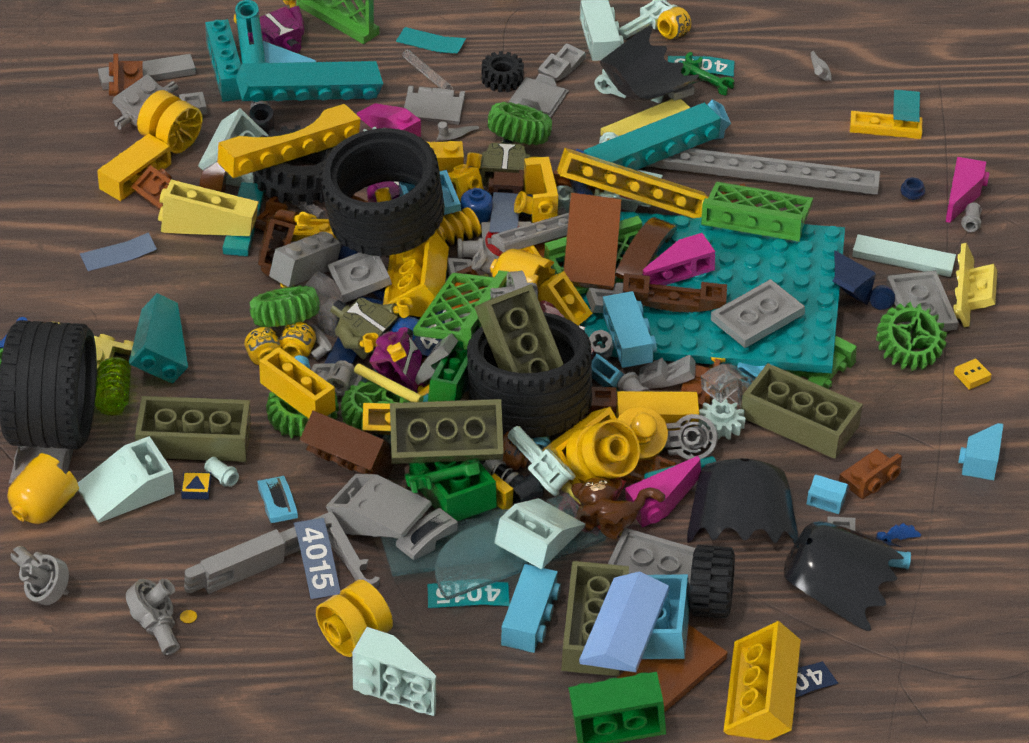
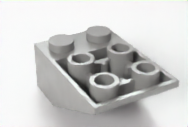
M355 474L326 505L328 512H333L345 534L403 538L408 534L412 526L422 518L432 503L430 500L412 493L379 475Z

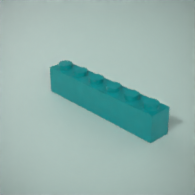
M377 61L242 63L236 76L242 101L253 102L377 98L383 86Z
M704 102L585 149L584 154L638 170L718 138L721 118Z

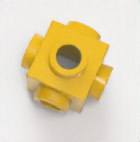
M467 164L455 166L453 168L454 171L448 173L459 201H461L462 195L467 190L473 188L484 190L479 168L468 167Z

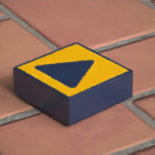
M184 472L181 499H209L211 473Z

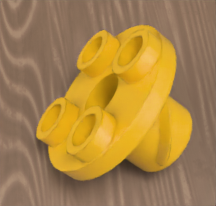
M633 407L624 411L617 420L628 424L638 438L640 445L639 460L653 459L662 451L667 442L668 429L664 419L656 411L646 407Z

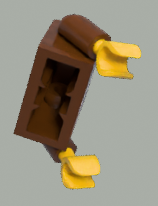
M281 209L275 213L274 218L268 219L258 254V265L261 266V271L269 277L275 249L291 244L296 225L309 230L314 229V227L309 226L311 218H317L315 215ZM280 283V285H281L282 288H283V287L287 288V286H285V285H283L282 283Z

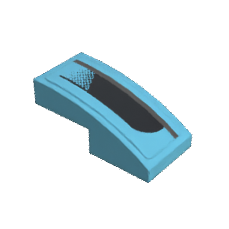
M285 476L257 481L259 493L264 501L265 512L271 523L298 518L297 509Z

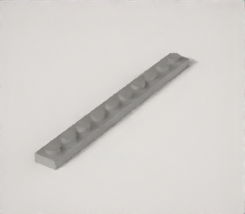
M691 148L646 166L815 188L861 192L864 194H878L880 171Z

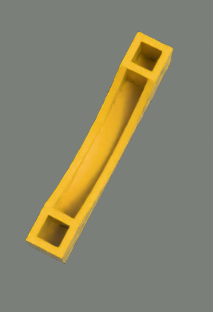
M342 104L324 110L314 123L294 133L273 137L237 136L218 142V164L232 178H236L337 146L348 137L359 133L361 118L348 106Z

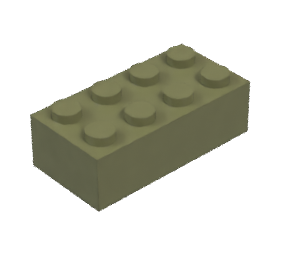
M532 284L474 307L499 369L516 373H539L564 365Z
M767 363L744 392L741 409L744 410L745 420L836 459L860 425L863 404Z
M142 396L135 431V441L150 436L164 459L208 460L211 457H216L220 461L246 462L251 428L250 400Z
M501 399L390 403L392 464L457 462L475 459V461L503 460Z
M572 561L561 671L619 676L620 670L580 664L579 659L613 579L629 574V566Z

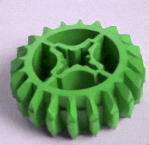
M502 102L492 106L488 115L487 127L491 132L496 133L497 136L512 142L538 145L548 141L552 131V119L542 111L536 110V108L519 103Z
M291 286L266 291V293L259 294L249 302L250 314L254 324L268 328L295 324L305 319H310L320 311L319 296L315 288L309 286Z
M911 302L907 303L905 307L901 303L895 309L891 307L887 314L881 317V322L877 326V332L879 333L876 336V341L880 342L879 350H886L884 359L891 357L893 359L892 365H895L897 362L901 363L902 370L907 365L910 366L912 371L916 370L917 366L923 370L928 364L933 365L936 359L941 357L942 350L946 346V341L944 340L947 337V332L942 331L944 323L937 322L939 314L930 315L931 307L924 311L922 310L921 303L916 308H913ZM901 322H911L910 324H907V325H906V324H901ZM923 347H924V348H927V349H925V350H923V351H912L913 349H916V348H918V349H923Z
M369 380L367 383L359 381L358 386L351 385L350 390L345 391L341 402V416L343 422L347 425L362 430L363 403L390 404L408 403L410 401Z
M273 392L269 393L266 412L269 423L272 424L274 430H279L282 436L289 434L291 439L295 436L301 437L309 418ZM335 392V408H336V410H335L334 412H332L331 414L328 415V417H330V418H332V419H335V420L337 419V415H338V412H339V404L337 403L336 392Z

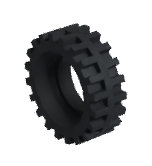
M295 125V129H288L287 126H283L279 132L272 129L269 131V136L262 135L260 137H273L294 133L301 130V125ZM334 147L296 158L318 163L316 165L303 167L283 162L253 172V181L258 183L259 191L267 190V197L277 196L278 201L282 203L285 200L292 201V205H298V202H306L307 205H313L315 200L323 203L325 200L320 178L321 168L327 155L331 153Z

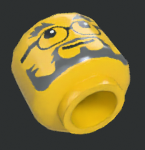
M673 7L659 15L657 27L665 38L670 40L676 39L690 31L691 18L684 8Z
M297 322L295 324H288L284 328L279 342L282 350L292 357L301 355L307 358L315 344L316 334L306 323Z
M259 327L252 330L246 336L244 342L250 360L256 365H259L260 359L276 348L280 347L282 349L275 331L267 327Z

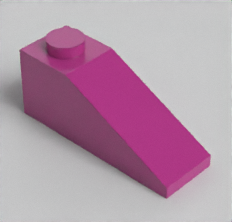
M375 103L357 112V116L371 128L400 129L421 137V120L406 108Z
M957 157L945 222H952L966 209L968 204L974 202L980 196L982 186L987 187L989 172L985 171L986 161Z
M703 233L680 239L643 269V275L650 276L649 284L668 285L714 271L715 250Z
M698 456L625 488L626 501L629 500L631 502L635 501L640 490L648 487L659 489L665 494V501L658 502L653 498L646 499L644 507L638 512L636 518L642 528L667 517L697 483L701 472V462Z

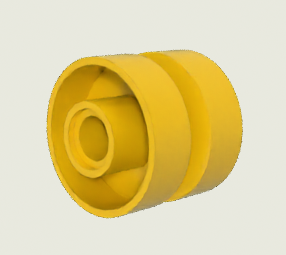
M166 90L156 91L149 96L142 105L137 119V128L142 136L150 134L170 145V151L176 154L182 153L195 142L202 127L201 111Z
M616 419L577 429L570 436L566 446L568 465L575 476L584 482L593 477L614 479L625 476L634 470L640 457V445L635 432L628 424Z
M361 579L342 589L339 595H333L316 608L317 622L323 635L337 652L346 657H352V652L366 627L385 633L389 632L393 627L392 615L386 601L374 586Z

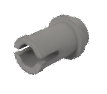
M970 203L966 206V214L962 218L961 224L968 232H975L981 227L980 214L982 208H980L979 204Z

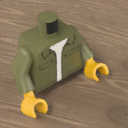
M503 139L501 143L489 144L487 151H483L481 154L469 152L466 164L479 168L483 186L489 187V178H494V172L519 173V170H524V159L538 157H531L530 154H526L523 145Z
M408 297L400 298L396 304L385 305L359 298L349 307L338 299L330 310L332 314L340 319L335 329V334L339 337L345 349L353 350L365 360L376 348V339L388 332L395 324L398 313L400 317L407 318L410 314L409 310L413 309L412 300Z

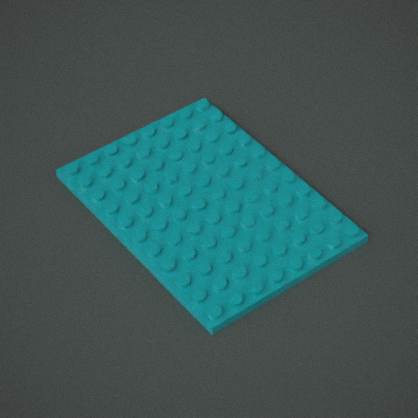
M620 212V221L639 216L643 226L649 219L656 217L677 226V230L668 243L664 242L656 253L658 257L678 240L700 233L704 234L715 250L714 271L666 286L700 289L701 282L727 284V304L771 279L805 306L804 315L746 348L711 321V312L717 309L701 312H673L643 306V318L648 319L650 326L649 334L650 336L654 335L657 350L653 351V360L663 358L664 361L675 362L691 355L695 363L714 364V361L711 360V357L726 359L720 365L737 366L739 362L752 366H766L769 363L783 370L832 373L840 287L832 282L835 277L834 250L843 254L845 227L804 224L800 241H793L701 225L702 217L691 218L683 215ZM587 293L581 294L580 296L591 310L586 297ZM593 313L578 325L585 327V334L588 337L598 330H604L609 333L603 313ZM602 342L597 343V346H600L601 349L606 347ZM615 347L610 357H618Z

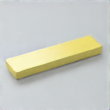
M671 99L601 128L600 135L602 136L606 132H613L620 136L690 107L682 99L675 101Z

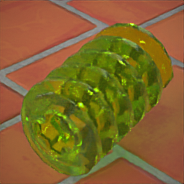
M111 357L102 361L98 366L95 406L103 414L120 415L129 403L131 365H129L127 360Z

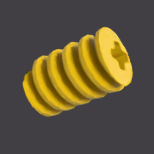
M468 207L462 209V211L444 215L440 227L436 230L439 236L444 241L447 240L450 245H454V237L456 239L461 238L464 241L463 234L470 240L473 238L472 231H474L477 237L481 236L482 233L476 214Z

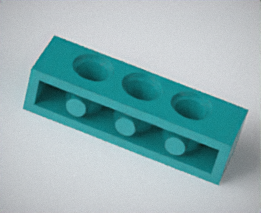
M229 20L205 22L206 44L222 102L241 100L236 81L241 62Z

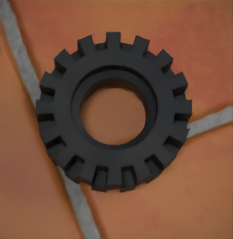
M499 51L498 55L493 52L491 56L487 55L482 60L481 79L482 83H485L486 88L491 86L492 91L498 89V92H502V89H506V92H510V88L516 90L517 86H520L523 82L524 62H522L521 58H518V55L514 54L511 56V52L503 54V51Z

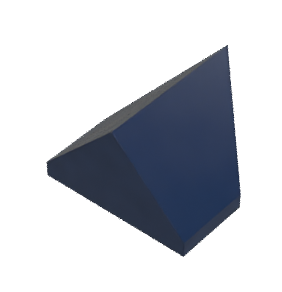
M834 250L835 277L832 282L839 286L847 295L868 305L876 273Z

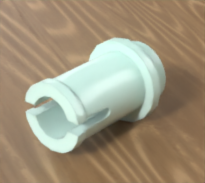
M211 457L205 463L204 469L206 472L211 473L212 476L217 478L222 486L232 487L237 483L239 474L235 467H228L216 457Z

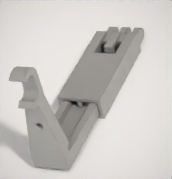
M331 511L314 518H324L331 547L351 572L354 579L365 580L377 588L380 583V577L375 576L370 580L364 577L361 570L367 569L368 559L360 560L333 512ZM295 527L281 533L275 529L185 570L184 590L187 593H192L205 588L207 593L210 594L283 563L285 556L300 550Z

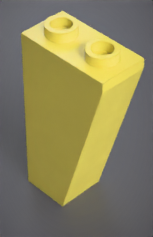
M171 180L167 189L163 188L160 195V203H163V206L160 209L158 221L162 222L161 232L250 236L257 219L258 201Z

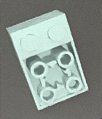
M150 436L124 445L78 482V491L98 523L175 494L173 471Z
M538 498L514 504L500 517L494 543L532 565L543 569L585 527V523Z
M366 627L352 652L353 690L359 691L364 695H372L384 699L391 704H399L411 708L419 713L435 716L436 675L394 635Z

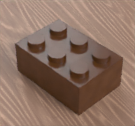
M312 411L299 440L307 445V451L326 461L331 460L347 470H355L361 474L379 475L388 479L394 466L392 464L390 443Z

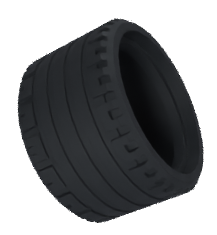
M392 128L363 131L340 142L331 150V153L327 155L326 160L323 162L320 178L330 227L336 238L351 250L374 256L400 254L426 242L440 227L445 212V204L437 156L433 148L416 134ZM400 181L416 186L403 196L390 201L376 203L351 199L358 191L376 183Z
M543 312L564 365L539 373H516L499 369L483 328L480 327L471 336L467 346L469 400L501 399L503 435L514 427L520 426L530 438L552 436L573 427L587 415L592 403L591 342L585 331L577 324L564 317Z
M19 320L10 327L5 339L0 366V425L5 440L11 446L80 449L87 442L95 408L97 354L94 334L86 324L62 322L58 324L57 322L44 323L42 321Z

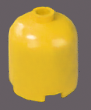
M518 249L506 250L498 259H494L490 267L492 277H495L499 270L509 272L522 270L527 283H536L537 286L547 278L554 276L556 270L551 268L554 261Z
M40 453L31 460L11 483L7 498L12 507L11 512L18 520H25L34 524L45 523L56 515L79 490L78 482L70 471L65 474L57 466L60 462L54 457Z

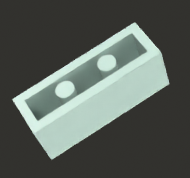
M581 0L580 22L592 61H599L624 43L623 36L619 35V23L615 21L614 7H610L608 0Z

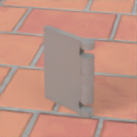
M409 85L404 108L421 121L436 123L444 121L447 124L459 125L465 100V91H460L459 97H454L455 90L419 86L418 93H414V86Z

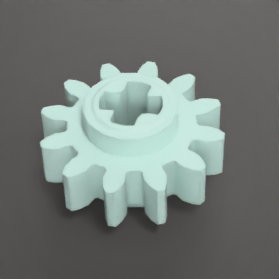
M713 399L712 405L703 403V409L699 410V415L708 418L715 425L718 439L722 436L731 439V433L739 436L741 429H744L746 418L744 417L743 409L737 410L738 403L729 404L727 399H724L722 402ZM699 419V427L703 424L708 430L711 429L705 421Z

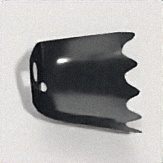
M651 26L638 32L600 61L602 68L618 91L631 99L641 101L652 100L700 82H694L699 75L685 76L681 74L683 63H672L664 59L667 50L666 46H653L650 44Z
M748 458L729 459L706 464L700 472L687 533V543L693 540L695 534L701 528H706L713 540H716L725 528H732L745 541L749 539L754 531L763 529L774 543H777L782 533L786 531L795 544L798 539V531L791 492L785 472L773 464Z
M812 522L803 529L788 554L784 565V577L797 588L855 626L870 631L871 626L866 618L865 609L869 606L886 605V601L879 592L878 587L883 582L897 580V576L890 569L888 562L891 559H904V557L890 546H902L833 523ZM808 538H812L813 542L806 545ZM798 545H800V547H799L797 553H796L795 556L791 559V556H792L794 550L796 549V547H797Z

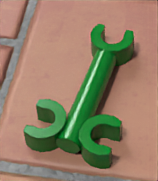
M689 52L686 54L685 61L682 62L681 74L685 76L690 74L699 75L698 78L705 79L704 81L716 86L718 93L724 96L728 94V87L734 88V79L730 77L719 78L701 69L703 58L699 57L698 60H692L693 53Z
M469 459L460 465L426 473L425 470H419L420 473L415 475L407 473L405 474L407 486L411 487L412 493H418L417 490L421 488L432 489V483L462 475L471 476L479 474L480 469L475 459Z

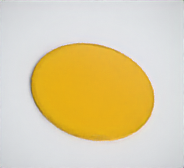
M185 610L180 614V619L184 623H192L197 619V614L193 610Z

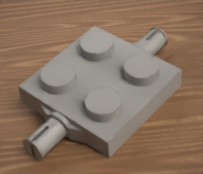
M148 74L114 97L112 103L123 115L114 121V125L118 126V129H122L128 123L137 127L140 109L148 97L159 90L173 93L178 90L177 83L175 84L174 81H171L165 87H162Z

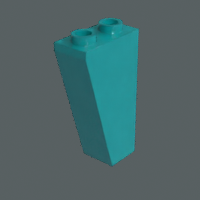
M156 293L141 309L129 365L172 384L188 368L179 307L177 302Z

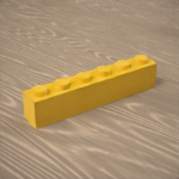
M564 148L557 168V172L562 177L691 218L702 217V204L705 198L708 199V196L702 191L568 148Z

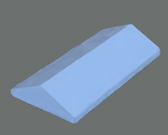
M640 571L615 577L581 654L580 664L636 673L669 592V585Z

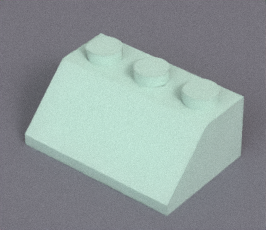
M239 108L221 120L198 166L205 170L218 161V142L237 136L260 137L262 135H269ZM253 172L236 178L228 175L226 184L240 187L241 182L253 183Z

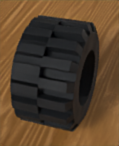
M699 544L696 546L692 559L689 608L692 616L725 619L729 616L732 606L735 572V553L732 547Z

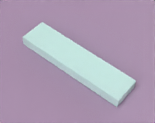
M858 234L852 257L923 272L936 271L938 275L951 277L956 254Z

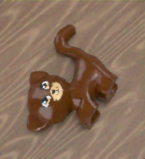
M593 477L587 479L584 483H575L571 487L574 497L582 505L576 511L577 520L585 523L584 529L587 531H592L600 525L602 534L611 539H616L621 531L636 520L638 512L645 505L646 499L653 498L658 502L665 501V494L659 489L648 487L639 491L634 502L629 500L616 501L622 488V482L617 478L609 480L604 477Z

